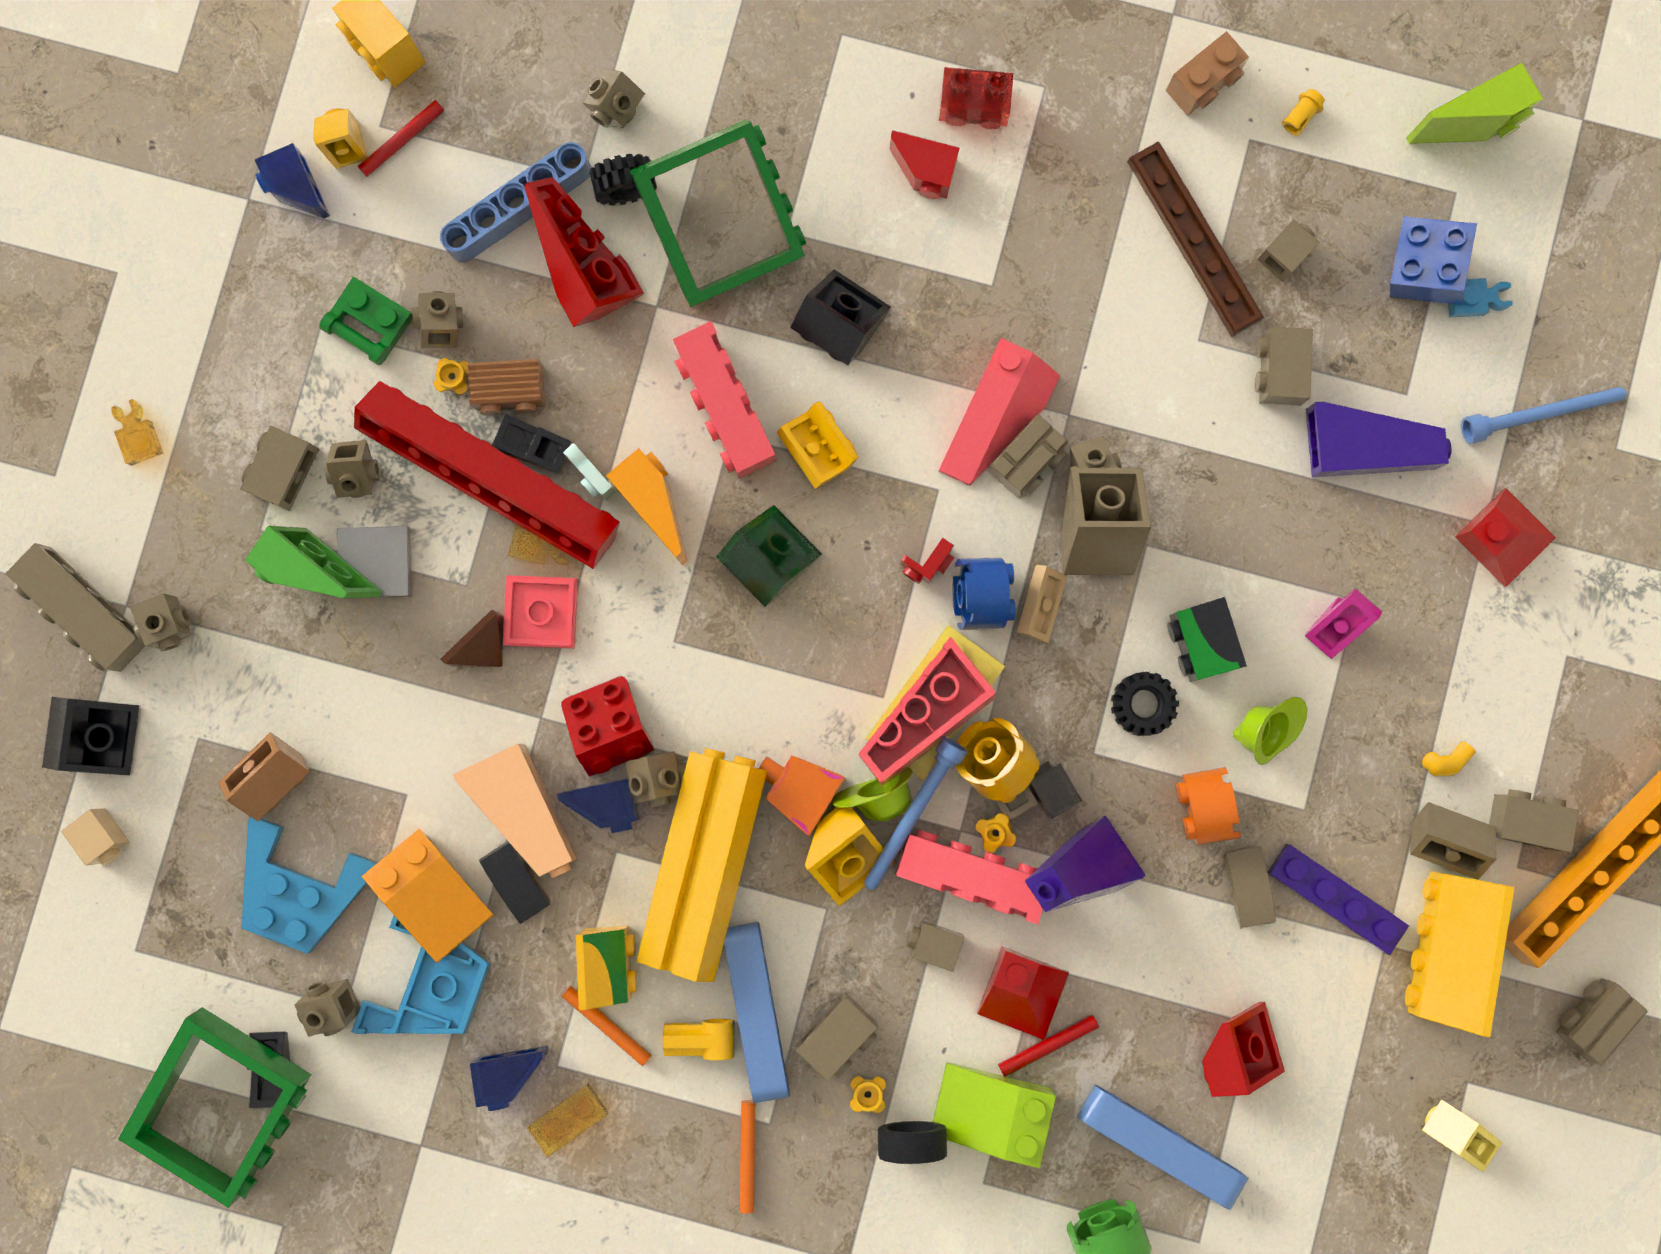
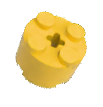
M992 718L994 721L984 723L980 720L970 725L957 741L968 753L960 765L956 764V769L983 797L1002 803H1009L1029 786L1039 769V760L1032 745L1010 722L1001 718Z

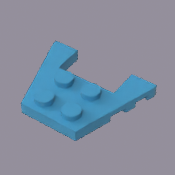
M249 817L241 929L301 952L311 953L339 920L340 915L349 904L362 892L363 887L367 883L361 876L378 862L355 853H349L337 885L328 884L271 862L284 826L263 818L256 821Z
M393 916L389 928L411 935L400 921ZM464 941L439 963H436L421 946L399 1010L397 1011L364 1000L351 1032L355 1034L467 1033L491 963Z

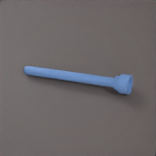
M1617 387L1492 418L1475 414L1462 419L1461 430L1465 441L1468 444L1485 441L1494 431L1622 401L1626 398L1627 392L1624 388Z
M947 737L941 739L935 749L938 752L935 756L937 762L864 881L867 889L874 890L878 887L949 768L954 769L956 764L960 765L968 751L959 743Z

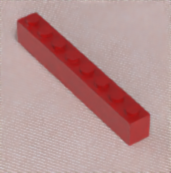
M379 380L354 407V429L590 568H595L614 543L620 521L615 519L610 513L599 510L584 501L578 494L565 490L555 484L549 477L536 473L523 465L520 460L507 456L494 448L489 442L480 440L468 433L457 423L444 419L434 413L428 406L415 402L405 396L399 389L390 387Z

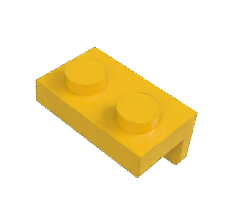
M820 401L814 403L806 413L782 425L776 432L815 489L846 472L859 458L852 442L844 436L835 423L832 413L825 409Z

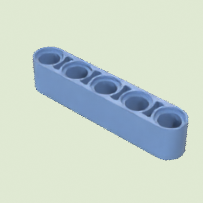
M567 142L559 146L457 216L441 230L440 241L443 247L453 259L459 262H467L533 218L524 188L528 182L553 177L566 193L581 185L589 178L591 169L584 149L574 142ZM577 158L581 160L576 168L569 169L565 167L566 163L571 159ZM514 198H524L523 203L519 207H509L510 202ZM495 217V222L492 226L488 228L481 227V223L485 218ZM457 237H467L463 246L458 248L452 247Z
M759 922L728 927L724 944L753 1103L790 1097Z
M1094 1085L1077 1115L1081 1121L1228 1210L1232 1209L1249 1179L1230 1164L1098 1085Z

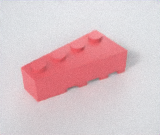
M712 321L674 338L673 341L680 357L675 360V364L683 380L690 377L695 387L694 390L690 391L691 397L698 411L705 408L710 418L709 421L705 422V425L713 442L720 439L725 449V452L720 453V456L728 472L730 473L735 470L740 479L775 462L776 455L755 411H752L750 407L751 404L742 383L735 376L736 373L726 350L721 348L717 331Z
M950 636L941 651L928 664L919 679L906 692L897 707L862 748L859 756L879 783L884 786L940 743L943 737L949 736L995 700L996 692Z
M920 829L917 830L916 835L909 834L897 865L896 876L944 892L946 890L952 892V895L971 902L985 903L986 906L1006 914L1013 915L1015 913L1024 916L1026 921L1038 925L1043 908L1025 883V880L1038 868L1019 863L1018 869L1004 865L1006 858L985 851L983 858L971 854V846L953 840L949 847L936 842L938 835Z

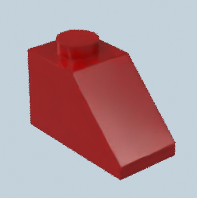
M892 130L890 151L913 190L919 191L920 195L929 199H939V197L947 199L960 148Z

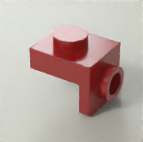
M942 537L923 566L904 555L900 562V565L905 568L902 573L918 584L922 580L929 584L936 572L944 574L955 558L949 554L954 545Z

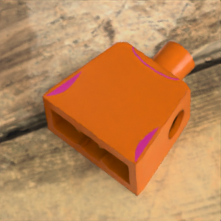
M792 755L785 767L767 756L759 769L767 770L765 781L773 785L766 799L808 836L814 830L845 777Z

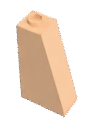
M516 744L453 774L455 781L539 877L549 873L553 879L571 870L569 863L577 859L576 854L525 744Z

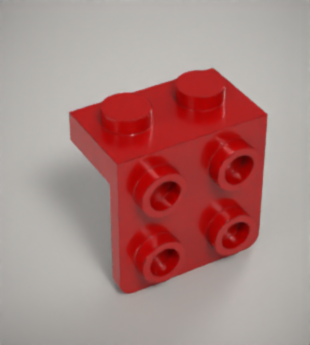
M619 676L567 697L561 702V708L575 756L589 777L605 773L612 767L629 760L639 759L644 754L655 750L652 740L640 720L629 683L625 677Z

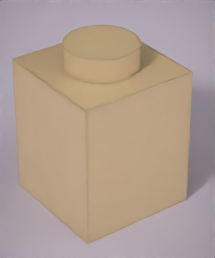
M105 808L88 810L61 831L85 866L95 864L105 866L121 856L120 849L129 843V840Z

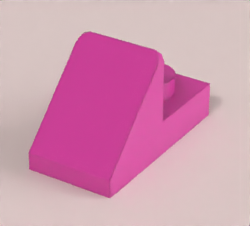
M1354 588L1343 599L1340 597L1335 599L1307 631L1305 637L1332 659L1380 618L1382 611Z

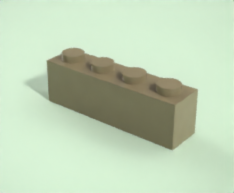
M34 543L5 573L14 582L12 588L27 600L32 599L39 606L37 612L50 623L54 624L56 622L64 630L62 636L76 647L81 646L89 654L87 657L88 661L97 669L121 672L145 647L137 639L133 628L134 625L51 547Z

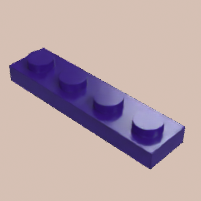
M1285 844L1267 872L1270 876L1387 955H1391L1409 927L1408 924L1290 844Z

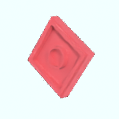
M506 575L503 645L575 649L578 579Z

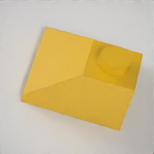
M836 807L818 821L805 867L836 904L841 906L865 887L864 881L884 848L852 807Z

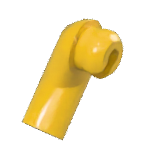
M1461 741L1450 755L1439 756L1436 752L1427 753L1422 760V766L1430 770L1429 773L1435 777L1454 776L1474 756L1476 750L1468 743Z

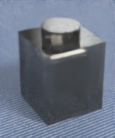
M1049 761L1042 763L1029 784L1046 817L1050 819L1082 801L1061 763H1056L1052 766Z

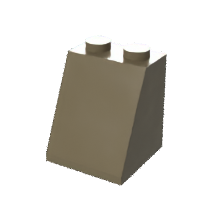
M1071 467L1060 545L1064 575H1134L1151 529L1143 469Z

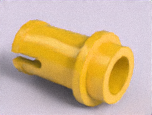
M1314 89L1302 92L1299 95L1297 105L1282 121V125L1285 126L1284 128L1289 133L1299 136L1316 113L1322 112L1323 103L1325 102L1324 97Z

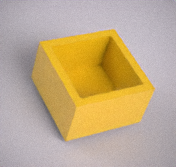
M341 0L332 7V10L340 20L335 24L336 27L344 35L345 40L355 53L363 57L367 62V66L380 81L386 78L396 88L426 63L410 34L381 0Z

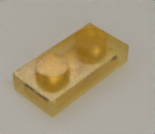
M587 1083L531 1123L527 1129L548 1158L607 1116L609 1112L590 1084Z

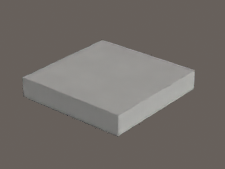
M410 527L337 528V554L382 591L380 597L372 598L411 597Z

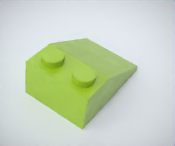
M1521 62L1430 111L1406 139L1409 144L1487 141L1496 135H1499L1502 139L1520 128L1519 124L1535 114L1532 109L1543 100V97Z
M946 1062L933 1122L945 1125L948 1141L1003 1160L1040 1168L1056 1095L1051 1087Z

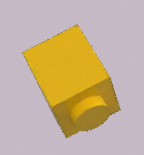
M348 108L331 109L323 116L315 118L313 133L315 145L335 169L362 162L368 157L359 123Z

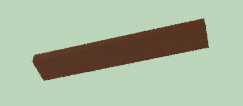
M1158 141L1129 157L1127 163L1230 336L1233 337L1264 318L1263 314L1160 142Z

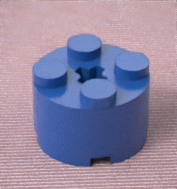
M1002 558L957 559L955 567H961L960 576H953L952 597L955 616L961 615L963 623H957L960 630L1004 628L1007 621L1015 620L1016 605L1014 599H1010L1009 586L1014 583L1013 564L1005 563Z

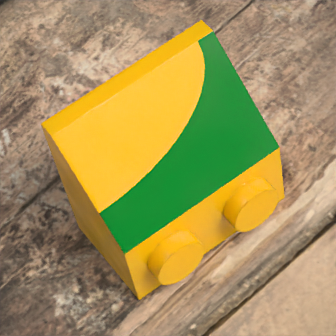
M629 926L586 928L575 935L579 1010L627 1003L632 998V992H637L638 988L637 971H631L630 956L636 955V940L634 934H629Z

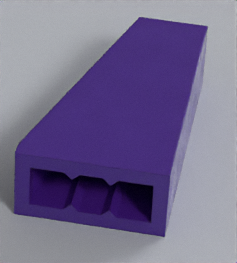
M1315 402L1306 409L1312 478L1436 470L1449 464L1448 459L1451 457L1452 446L1450 440L1446 438L1445 428L1327 402Z
M1105 815L1078 830L1025 880V883L1046 913L1117 892L1144 878L1146 875Z

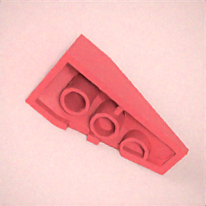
M1000 338L939 472L970 486L1029 422L1046 407L1060 375L1033 352Z

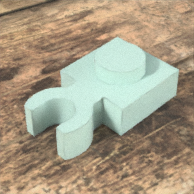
M574 443L563 452L584 475L585 478L580 483L594 498L600 493L607 501L617 492Z

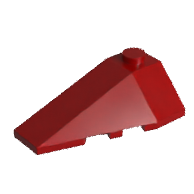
M553 177L528 182L524 186L556 296L573 327L598 320L644 294L628 263L620 254L615 257L602 242L605 239L604 235L598 229L594 232L581 218L582 210Z

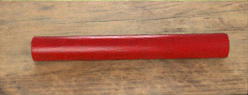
M434 100L357 167L368 177L445 110Z
M1091 1015L999 1063L998 1066L1003 1076L1006 1077L1098 1029L1099 1025L1094 1016Z

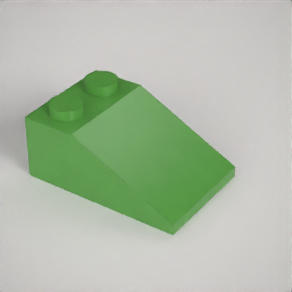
M268 526L245 559L255 569L254 574L269 584L275 583L340 598L380 597L382 594L378 587L307 528Z

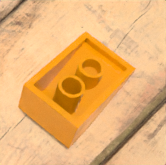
M638 448L608 473L606 477L677 560L684 565L688 559L670 487L664 478L668 473L652 452L645 455Z
M420 829L361 876L436 963L444 959L494 916L430 838Z

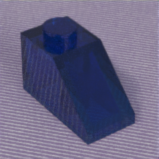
M293 143L255 159L260 171L255 176L265 194L270 192L280 203L323 219L330 216L304 155Z
M629 779L557 793L558 801L600 829L610 827L611 833L632 829L631 822L640 820L637 803L634 804L632 793L629 789Z
M548 1045L482 1056L473 1060L470 1063L476 1107L487 1106L488 1111L509 1107V1102L519 1095L549 1053Z

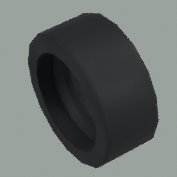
M902 1121L884 1124L878 1127L879 1159L897 1164H923L943 1160L947 1157L946 1127L943 1124L928 1121Z

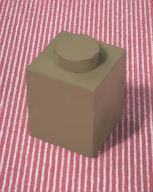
M1293 219L1257 260L1284 282L1320 242L1315 238L1314 232L1307 225L1299 224Z
M922 920L919 928L913 926L907 947L912 948V958L954 972L965 937L961 933Z

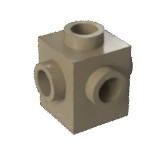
M604 69L600 76L589 85L588 95L582 103L592 111L590 114L591 118L601 126L608 128L611 125L624 128L634 118L636 107L645 93L622 71Z
M441 291L419 293L418 307H412L413 328H420L421 348H457L458 328H463L462 307H456L455 293H444Z
M1104 436L1070 446L1069 475L1071 467L1122 468L1118 454L1111 453Z
M367 440L332 443L325 465V476L329 485L333 484L337 498H359L365 495H372L375 480L380 479V467L377 459H372Z
M163 593L130 607L136 622L133 626L135 635L146 647L168 651L182 645L180 640L192 636L188 627L191 625L190 616L185 607L180 606L176 596Z
M674 751L625 762L629 778V789L632 793L634 804L648 801L649 808L670 804L669 796L679 794L681 776L678 771Z
M348 979L329 984L326 981L316 982L305 989L306 994L295 1004L298 1019L303 1024L308 1037L322 1033L324 1036H331L340 1032L358 1015L360 1009Z

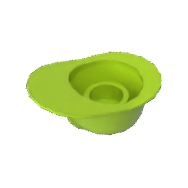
M1291 697L1276 707H1253L1233 731V737L1241 742L1246 750L1254 754L1255 761L1259 765H1265L1298 738L1307 719L1306 702L1300 697Z
M906 768L884 786L875 778L848 787L833 797L832 804L840 808L857 806L867 818L874 821L885 822L905 813L913 801L907 783L912 776V769Z

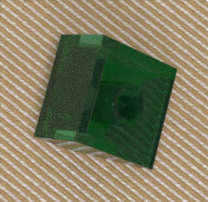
M773 505L736 531L716 557L766 607L786 591L820 558L822 553Z

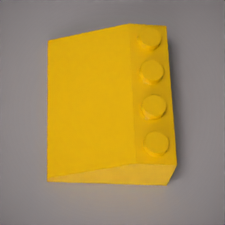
M1430 871V876L1425 880L1422 890L1423 898L1426 899L1424 912L1419 915L1417 920V933L1420 935L1418 948L1413 951L1411 956V968L1414 970L1412 984L1408 985L1405 992V1004L1408 1006V1013L1477 1035L1491 1036L1515 887Z

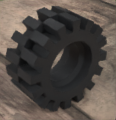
M626 154L625 157L617 155L614 156L615 159L607 158L603 160V163L598 162L595 164V167H591L589 173L596 201L603 205L609 203V206H615L617 203L625 205L628 201L634 203L638 201V198H641L630 170L651 162V159L648 156L643 157L642 154H637L634 157L632 154ZM654 177L650 180L652 182L654 189L656 190L657 185Z
M1140 672L1127 676L1120 684H1117L1114 689L1116 690L1115 694L1111 697L1113 702L1111 711L1116 716L1115 721L1117 724H1121L1126 732L1134 733L1133 735L1151 736L1169 728L1172 725L1171 721L1177 717L1176 707H1179V700L1176 701L1175 695L1178 693L1176 689L1171 688V682L1168 679H1163L1162 675L1158 673ZM1141 690L1153 693L1158 702L1156 712L1148 718L1136 715L1132 709V698Z

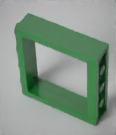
M747 119L630 170L690 307L805 256L801 247L806 244L804 235L799 225L793 227L788 215L793 212L790 200L785 192L780 194L775 182L780 179L778 170L772 159L766 160L762 147L766 145L764 135L759 125L753 127L752 123ZM744 138L789 248L697 288L650 179Z
M202 1007L187 1016L183 1021L118 1140L229 1208L240 1197L245 1200L251 1189L256 1186L258 1180L254 1176L259 1168L262 1170L273 1156L275 1150L271 1146L276 1138L280 1139L289 1128L292 1120L288 1116L293 1108L297 1109L306 1098L307 1090L305 1086L312 1074ZM200 1040L283 1090L233 1178L151 1128Z

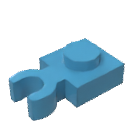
M1486 278L1467 279L1462 305L1448 304L1449 317L1484 316L1489 313V307L1496 311L1506 310L1513 303L1512 301L1500 300L1498 291H1507L1511 288V283L1499 282L1493 287L1487 288Z

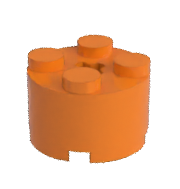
M1226 767L1183 774L1182 782L1175 783L1179 804H1186L1188 817L1182 818L1186 839H1194L1196 846L1241 837L1240 831H1233L1232 824L1239 823V816L1232 783L1223 782L1222 775L1229 774Z

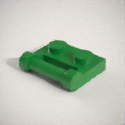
M353 276L331 311L327 312L321 319L319 328L329 335L334 333L369 355L368 359L376 365H381L412 321V313ZM348 314L383 336L380 342L374 343L342 323L345 316Z

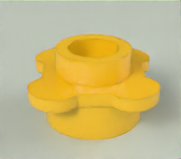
M447 358L440 359L437 362V379L433 383L435 389L439 392L449 390L455 391L458 395L465 394L468 390V385L466 384L468 362L461 361L458 363ZM450 374H455L453 380L449 378Z
M998 813L988 820L980 819L976 824V830L981 833L984 840L983 848L987 852L993 853L998 847L1002 846L1012 847L1016 842V835L1012 833L1009 817L1004 813ZM993 830H998L999 835L995 836Z
M855 1076L850 1083L853 1089V1099L850 1101L851 1109L854 1112H861L862 1110L875 1113L882 1112L885 1108V1102L882 1099L883 1090L886 1088L885 1080L879 1076L874 1079H863L861 1076ZM866 1091L871 1092V1096L869 1098L865 1097L864 1095Z

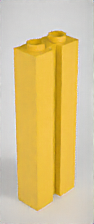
M705 748L704 754L691 751L689 753L636 960L638 963L658 970L672 972L673 975L694 982L715 981L767 770L754 767L756 760L736 755L733 762L724 760L725 752Z

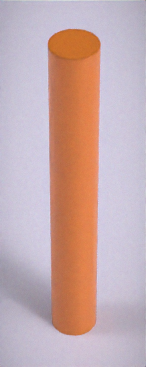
M572 986L561 996L642 1067L652 1056L598 1008L579 1010L578 991Z
M753 1100L741 1101L740 1213L749 1214L754 1212L755 1104Z

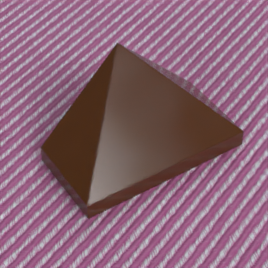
M491 610L440 660L450 666L502 667L504 617L499 612Z

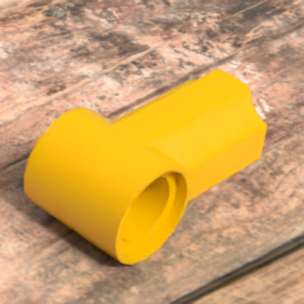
M707 1019L703 1020L702 1023H665L663 1031L664 1056H702L706 1060L733 1059L734 1020Z

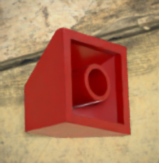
M1507 488L1503 489L1455 536L1504 587L1508 586L1556 538Z
M1001 946L977 1014L1044 1040L1069 972Z
M1258 1002L1221 1024L1202 1060L1204 1077L1212 1097L1250 1095L1285 1072L1265 1002Z

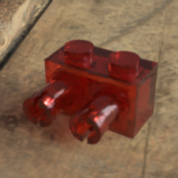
M944 67L939 121H946L947 124L952 126H963L966 123L980 124L981 127L986 129H998L1001 126L1007 127L1010 116L1014 73Z

